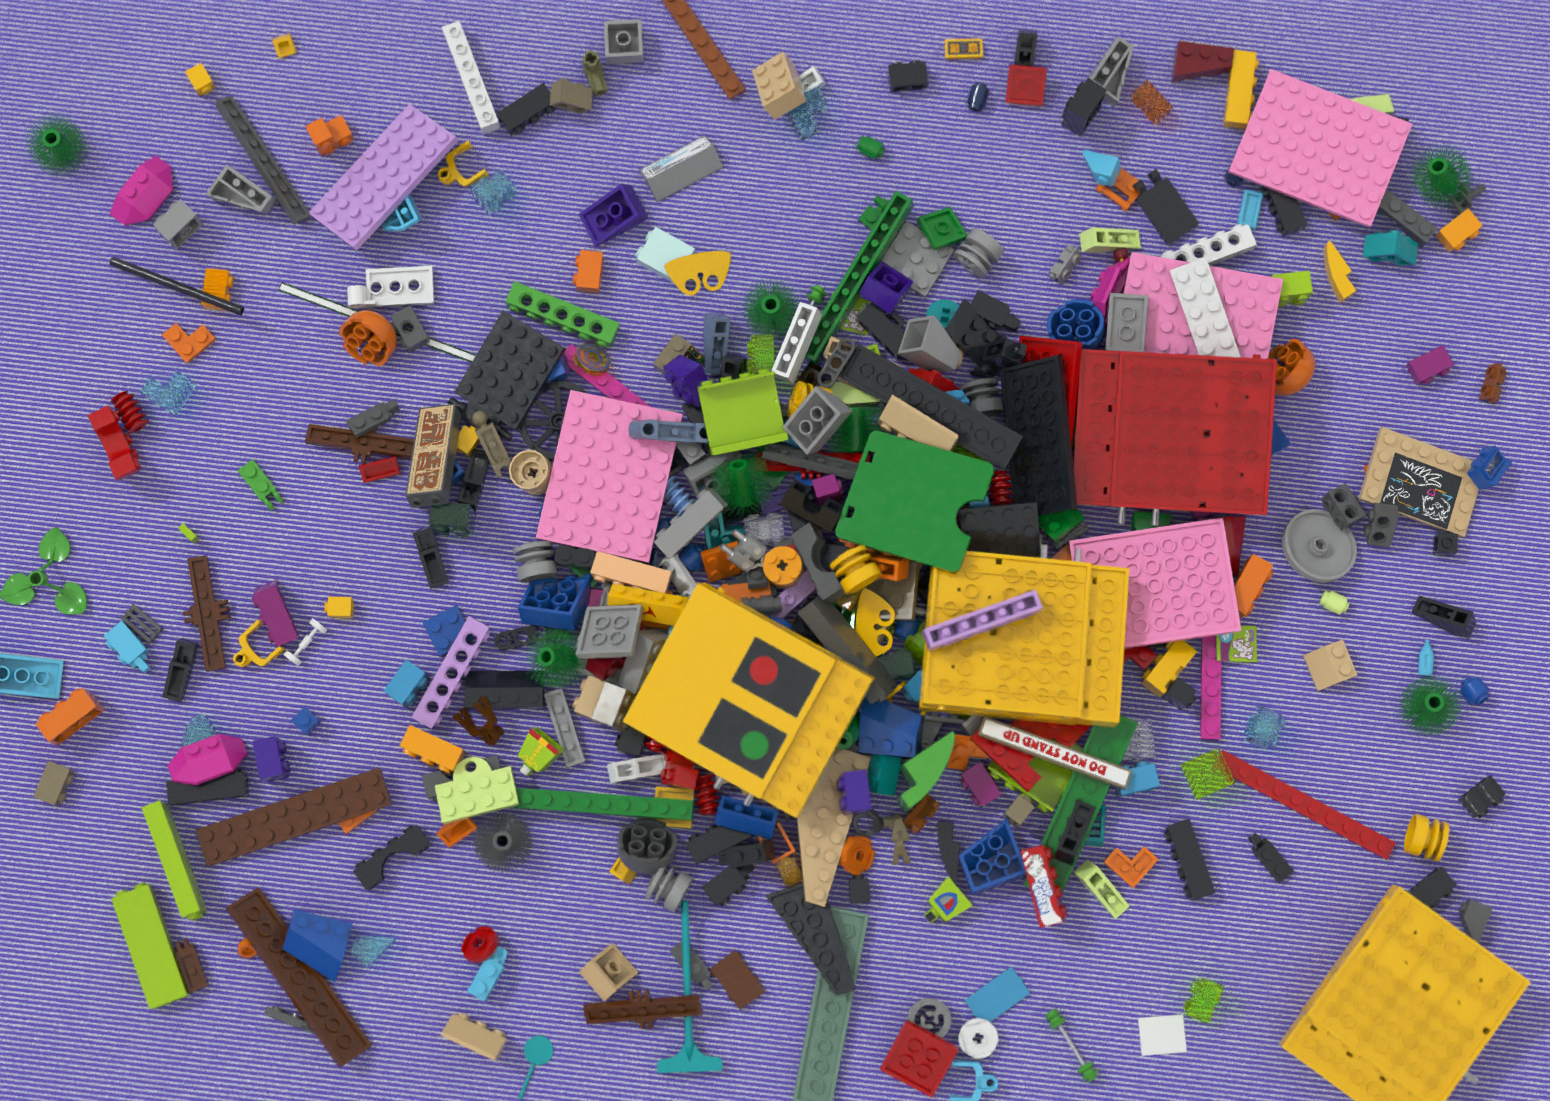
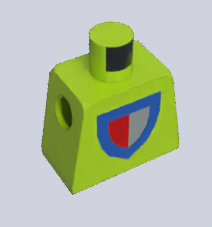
M947 877L928 899L927 902L932 908L924 916L930 923H933L938 917L946 922L973 905L954 882Z

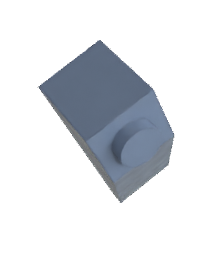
M705 313L703 336L705 372L707 374H720L722 359L727 355L731 318L723 313Z

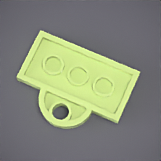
M469 757L462 760L454 770V781L435 785L443 824L519 805L511 766L492 771L489 764L479 757ZM470 763L476 764V769L473 772H467L466 770Z

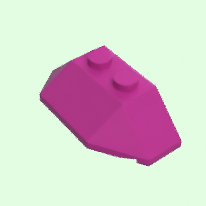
M157 156L142 163L116 195L110 215L125 226L150 220L173 191L171 166Z
M1130 258L1108 266L1106 271L1102 270L1098 279L1100 282L1098 289L1094 288L1091 294L1092 303L1102 311L1105 330H1107L1110 293H1123Z
M217 734L182 747L167 766L173 782L198 785L233 772L248 754L242 738Z

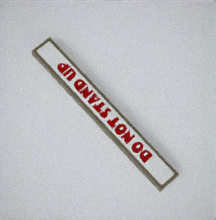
M985 716L977 735L1126 790L1132 770Z

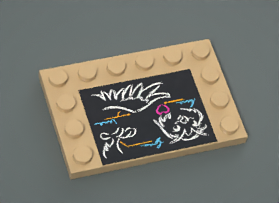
M1381 427L1378 431L1358 500L1374 505V502L1398 506L1399 515L1447 533L1458 534V537L1463 538L1466 535L1479 489L1467 474L1473 462L1472 460Z

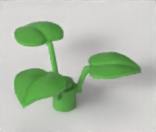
M55 527L48 531L39 545L40 557L49 560V562L40 567L39 571H32L29 576L22 573L11 575L0 592L2 600L15 605H25L31 602L35 596L33 586H47L60 592L55 597V605L60 612L69 615L85 612L87 598L80 585L74 582H67L62 589L48 583V575L44 572L53 563V560L63 561L70 553V543L59 528Z

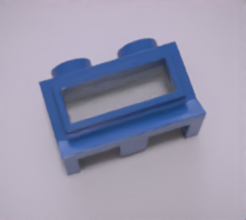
M1496 445L1492 447L1486 446L1479 452L1480 455L1471 463V467L1467 471L1468 476L1479 490L1496 486L1512 463V461L1502 455Z

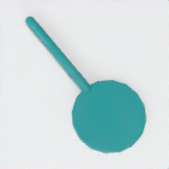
M534 1036L525 1044L524 1054L531 1063V1066L518 1097L519 1100L523 1098L535 1065H543L553 1056V1045L544 1036Z

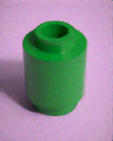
M863 135L856 147L860 151L859 153L874 160L877 158L881 159L885 151L884 143Z

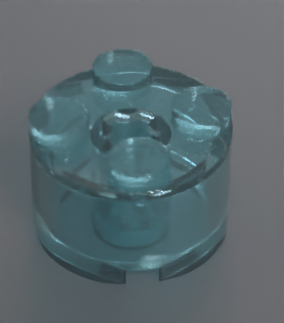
M1258 705L1255 708L1258 710L1257 713H1252L1247 722L1244 734L1248 736L1244 738V741L1268 750L1271 746L1276 747L1279 740L1277 735L1279 730L1284 727L1286 719L1282 718V714Z

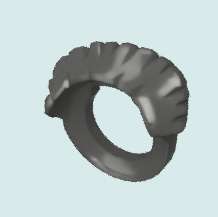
M871 809L867 813L855 815L853 818V828L861 836H870L873 833L879 834L883 828V821L879 814ZM869 815L874 820L873 826L870 831L862 832L857 827L858 819Z

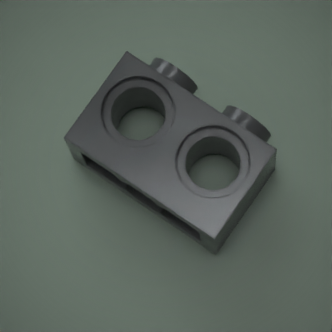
M1346 483L1329 491L1321 499L1324 508L1328 510L1334 523L1341 531L1359 523L1366 516V513Z
M1374 502L1373 509H1370L1368 513L1369 524L1364 527V536H1366L1368 545L1390 548L1399 518L1398 506Z

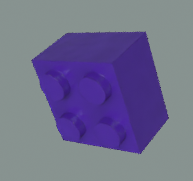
M882 261L867 277L859 294L867 301L880 307L881 310L891 314L904 300L914 281Z
M678 355L663 367L666 373L665 378L673 388L672 393L677 399H682L687 404L699 407L701 403L697 387L702 386L701 382L708 381V378L701 364L685 356Z
M276 736L252 741L260 780L270 782L288 778V772H291L289 761L285 759L284 753H287L286 743Z
M867 770L843 772L838 780H836L837 791H841V799H839L840 811H843L844 815L867 813L872 809Z

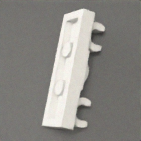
M678 555L671 559L665 556L658 565L672 572L671 581L678 590L679 596L687 597L689 600L697 585Z

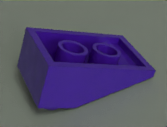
M620 184L578 214L595 246H599L635 228L649 218L633 187L626 184Z

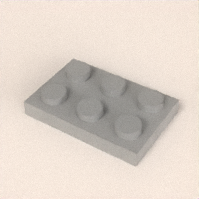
M1110 293L1105 350L1144 352L1148 295Z

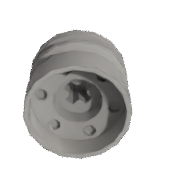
M973 228L965 239L967 244L961 243L959 249L953 255L967 271L980 278H985L988 271L992 269L990 262L997 263L1004 254V249L989 234L980 229Z
M532 541L513 548V553L517 556L515 562L524 563V565L516 568L519 582L528 583L531 580L552 578L558 575L556 562L547 560L554 556V551L550 550L553 548L552 542Z
M672 866L668 873L665 872L666 867L659 868L658 872L653 874L647 886L645 898L650 900L652 895L656 893L654 903L657 904L663 897L665 898L663 908L675 913L690 887L693 877L682 871L675 878L673 877L675 867Z

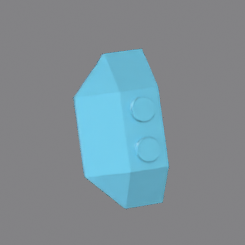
M411 193L381 224L384 231H404L422 219Z

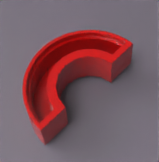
M108 405L89 414L88 418L109 458L110 462L108 464L115 480L120 481L139 472L141 468L138 461L140 459L136 449H132L130 444L133 443L130 434H125L119 421L121 419L116 410L112 411Z

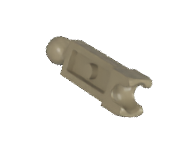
M476 411L472 416V420L480 428L476 429L475 432L497 477L501 478V467L507 466L509 468L511 459L493 422L487 424L486 413Z

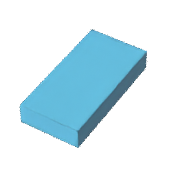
M1244 190L1237 225L1242 224L1244 226L1248 224L1251 230L1256 229L1263 193Z

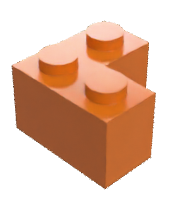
M342 115L326 123L323 118H320L305 126L320 156L330 155L335 151L334 149L340 146L345 147L354 140Z

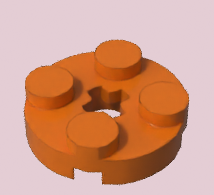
M860 835L847 837L839 859V864L843 866L846 872L861 875V872L867 871L871 867L875 855L874 850L871 848L872 841Z

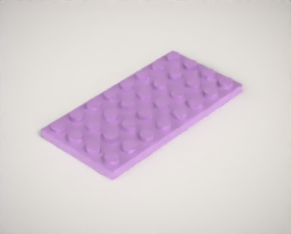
M409 104L309 211V214L357 251L459 140L455 135Z

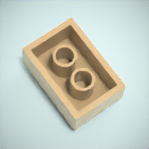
M784 51L752 70L762 105L774 120L806 102L795 64Z

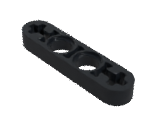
M530 625L501 632L495 636L494 643L502 651L535 644L537 640L540 642L539 640L541 639L537 638L535 632L539 627L543 626ZM543 627L546 629V636L550 634L548 631V627ZM520 632H525L527 634V640L524 642H519L517 640V634ZM510 634H513L516 644L512 645V641L506 642V646L498 644V641H501V637L511 639Z

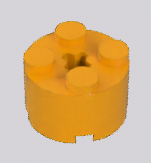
M786 546L773 548L765 555L763 561V570L766 577L772 584L780 588L794 586L800 580L804 571V566L798 553ZM782 563H785V565L787 566L785 567V571H782L781 568H779L781 567Z

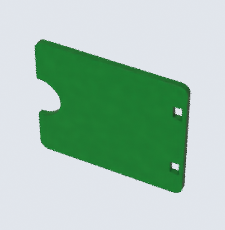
M873 431L867 440L835 533L841 540L865 545L871 549L952 573L958 572L961 569L971 537L965 535L957 526L956 518L958 511L969 502H984L994 474V467L986 461L881 431ZM869 451L875 453L872 463L866 462ZM849 507L855 509L852 519L846 517Z

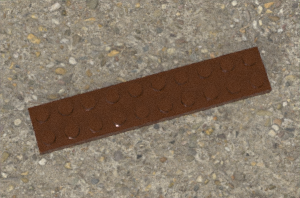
M379 767L196 829L206 866L210 867L392 805L382 769Z
M259 887L227 906L226 911L339 1069L372 1046L321 973L282 949L288 927Z

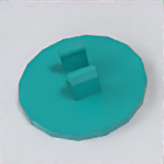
M938 300L929 306L926 316H935L943 328H945L959 305L951 300Z

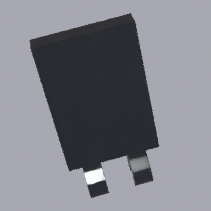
M1155 169L1147 174L1155 186L1147 191L1142 180L1132 186L1139 195L1135 200L1168 246L1199 223L1169 179L1166 177L1162 180L1159 172Z

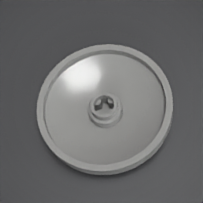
M1321 509L1302 511L1295 515L1284 528L1282 535L1284 555L1291 567L1304 578L1320 583L1333 582L1342 578L1353 567L1357 556V545L1350 528L1341 531L1334 523L1328 511Z

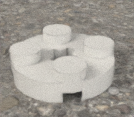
M973 1018L962 1025L959 1033V1044L961 1049L969 1056L985 1058L996 1048L998 1033L989 1020ZM975 1033H979L980 1035L984 1036V1038L981 1039L982 1043L973 1041Z

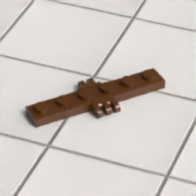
M309 424L305 443L351 450V455H354V462H358L359 456H362L361 463H366L367 457H371V454L411 459L414 439L376 434L377 428L356 438L349 429Z
M208 556L188 558L195 605L190 606V610L183 612V616L191 615L192 617L184 619L185 624L193 623V626L199 627L206 672L226 669L219 621L231 619L230 614H222L229 612V607L221 608V605L229 604L228 600L215 601Z
M641 989L636 990L637 996H635L634 990H629L630 1000L585 1003L583 1006L587 1024L635 1020V1023L640 1024L641 1029H646L645 1023H647L648 1029H653V1022L659 1018L698 1016L703 1013L700 995L651 998L649 989H644V996Z

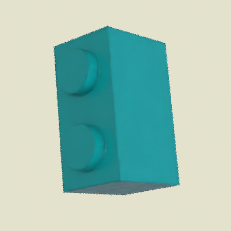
M871 755L867 775L869 792L889 796L895 795L902 758L892 755Z

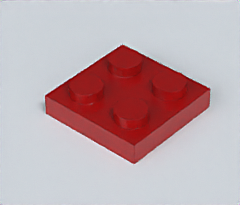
M1009 64L1005 102L1043 106L1047 67Z

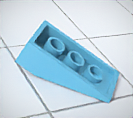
M0 653V694L59 699L64 660Z

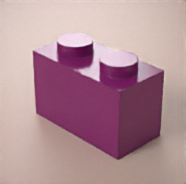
M1442 345L1410 361L1406 367L1417 386L1421 383L1426 385L1434 380L1433 377L1437 375L1442 377L1450 373L1449 369L1454 364Z
M834 474L812 480L817 505H823L828 497L841 503V497H844L840 479L836 480Z
M982 762L977 763L960 775L962 779L959 781L965 790H970L972 794L970 798L975 806L979 805L982 808L1002 795Z

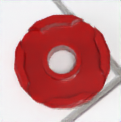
M487 926L476 928L477 931L470 932L464 939L461 950L463 956L469 962L481 963L493 955L497 949L498 935L492 928Z

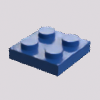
M457 605L422 622L439 657L448 654L465 624V620ZM472 634L466 636L467 643L474 640Z

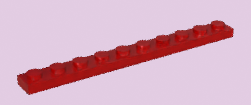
M1224 750L1221 751L1213 768L1385 860L1389 858L1396 844L1391 839Z

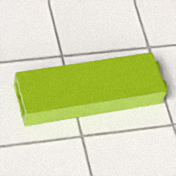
M159 800L141 807L181 918L192 921L202 918L203 913H206L207 909L168 803Z
M144 882L135 885V889L129 892L125 889L115 893L116 897L111 898L148 1007L150 1010H154L188 997L190 993L176 959L175 949L153 886L150 884L146 885Z

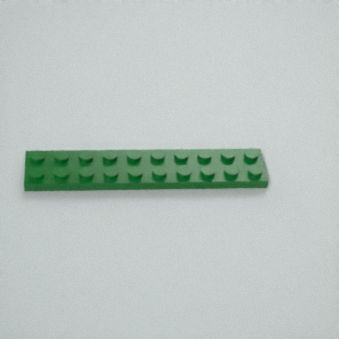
M1120 715L1119 723L1115 728L1093 726L1082 752L1119 766L1138 722ZM1074 771L1041 845L1047 844V847L1052 849L1053 859H1051L1052 867L1056 866L1058 873L1056 883L1057 886H1061L1062 893L1111 786ZM1079 800L1096 808L1074 864L1071 866L1054 859L1075 804ZM1026 876L1023 886L1030 888Z

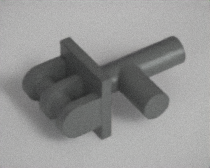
M1467 184L1464 185L1466 186L1464 189L1460 188L1462 191H1459V198L1456 196L1454 198L1453 196L1448 202L1451 201L1454 205L1453 208L1457 209L1460 215L1473 205L1471 201L1473 198L1486 190L1483 184H1480L1473 190H1470Z

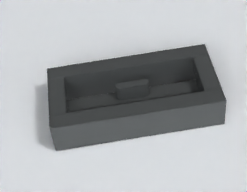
M132 604L131 608L120 619L151 644L163 628L136 605ZM136 611L137 613H139L157 630L154 632L139 618H137L133 614V612ZM130 616L145 630H147L151 634V637L149 638L132 622H130L128 620V617Z

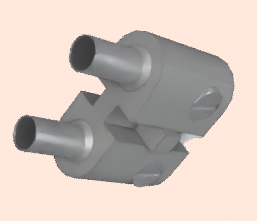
M734 529L732 535L740 540L739 545L730 549L723 543L719 549L728 555L727 559L745 573L758 566L762 567L767 547L750 534L743 535L737 529ZM761 558V563L755 565V561Z

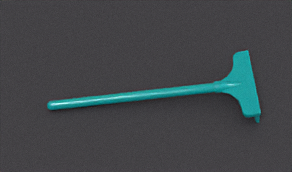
M682 900L684 996L692 995L689 903L687 900ZM685 1016V1039L681 1051L674 1057L660 1059L657 1063V1073L723 1071L721 1058L706 1056L697 1049L693 1038L692 1016Z

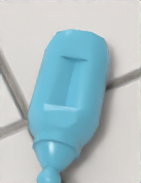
M1428 639L1425 640L1426 644L1419 653L1418 672L1419 675L1432 676L1434 653Z

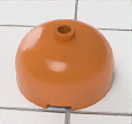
M363 310L352 314L341 325L339 330V336H342L345 342L343 347L353 358L365 365L369 361L372 364H376L377 367L382 366L395 352L397 335L394 327L384 316L374 311ZM366 340L368 343L361 350V356L356 348ZM384 348L383 353H382L380 356L376 357V356L380 353V351Z
M1290 339L1289 343L1283 346L1279 344L1270 351L1268 359L1278 357L1286 365L1282 367L1277 363L1276 382L1278 385H1275V394L1289 396L1301 391L1310 382L1315 371V358L1311 350L1300 340Z

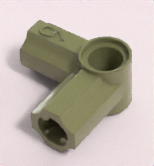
M592 50L586 51L582 57L583 61H581L585 76L588 78L593 96L603 95L608 92V88L603 75L604 70L598 53Z

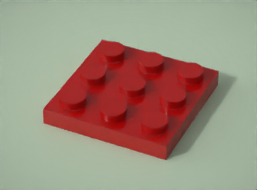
M906 1019L880 1070L932 1098L957 1054L959 1047Z

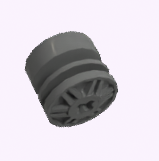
M996 378L975 379L959 386V390L964 392L970 401L969 406L988 417L1004 412L1002 399L992 397L1000 393L999 388L996 387L998 386Z

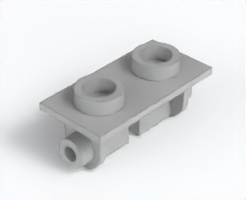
M1070 245L1068 248L1065 247L1058 258L1063 263L1055 262L1049 271V278L1052 280L1057 279L1061 286L1069 279L1071 271L1081 260L1082 255L1077 246L1075 248Z

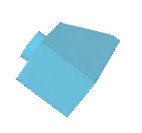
M1083 150L1085 163L1095 182L1103 186H1114L1121 170L1119 158Z

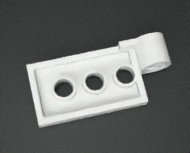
M416 266L366 269V287L361 285L347 287L348 307L375 308L434 304L433 267ZM416 281L419 283V288L414 291L410 290V283ZM395 282L401 285L400 289L396 292L390 290V286ZM374 284L382 286L381 290L377 293L371 291Z

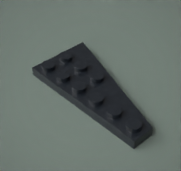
M803 882L765 895L834 993L839 996L856 990L828 898L825 907L805 902Z

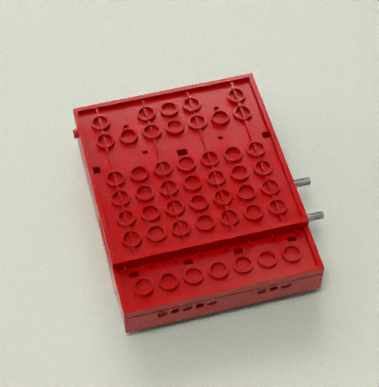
M1082 349L1077 389L1073 456L1077 504L1119 507V524L1125 523L1126 507L1153 509V526L1159 525V509L1267 515L1277 359H1262L1259 354H1253V358Z

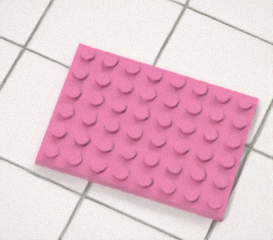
M1271 69L1228 173L1370 228L1412 123Z
M1131 252L1124 294L1148 295L1144 352L1198 355L1169 270L1191 262ZM1209 266L1240 356L1243 358H1253V354H1259L1262 359H1268L1283 279Z
M570 390L536 539L575 548H587L594 552L599 551L617 557L649 563L677 442L632 439L629 435V424L633 420L648 419L682 422L683 414Z
M1223 518L1069 541L1072 561H1074L1075 548H1078V552L1079 548H1081V562L1091 563V565L1129 568L1124 649L1241 632Z

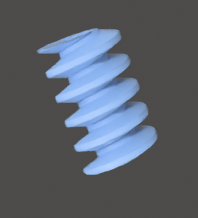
M674 475L668 479L664 501L669 500L667 505L669 507L674 506L672 509L673 513L679 512L677 515L681 516L685 512L683 509L695 500H687L690 494H682L685 488L678 489L680 481L674 483L673 480L676 477Z

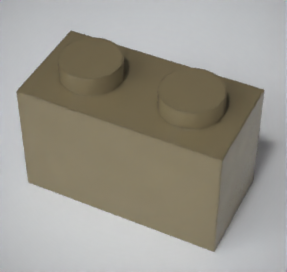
M559 79V81L551 84L550 106L578 114L590 111L592 106V88L586 87L583 83H572L569 79Z
M48 761L33 797L59 807L67 797L66 789L68 785H71L74 780V770Z
M1019 795L1001 817L1007 818L1011 825L1018 828L1034 809L1033 801L1025 795L1023 797Z

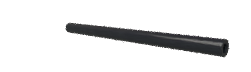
M112 257L110 259V265L234 314L242 316L245 308L243 306L119 258Z

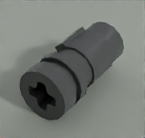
M764 595L760 598H741L742 603L762 614L782 612L781 597Z

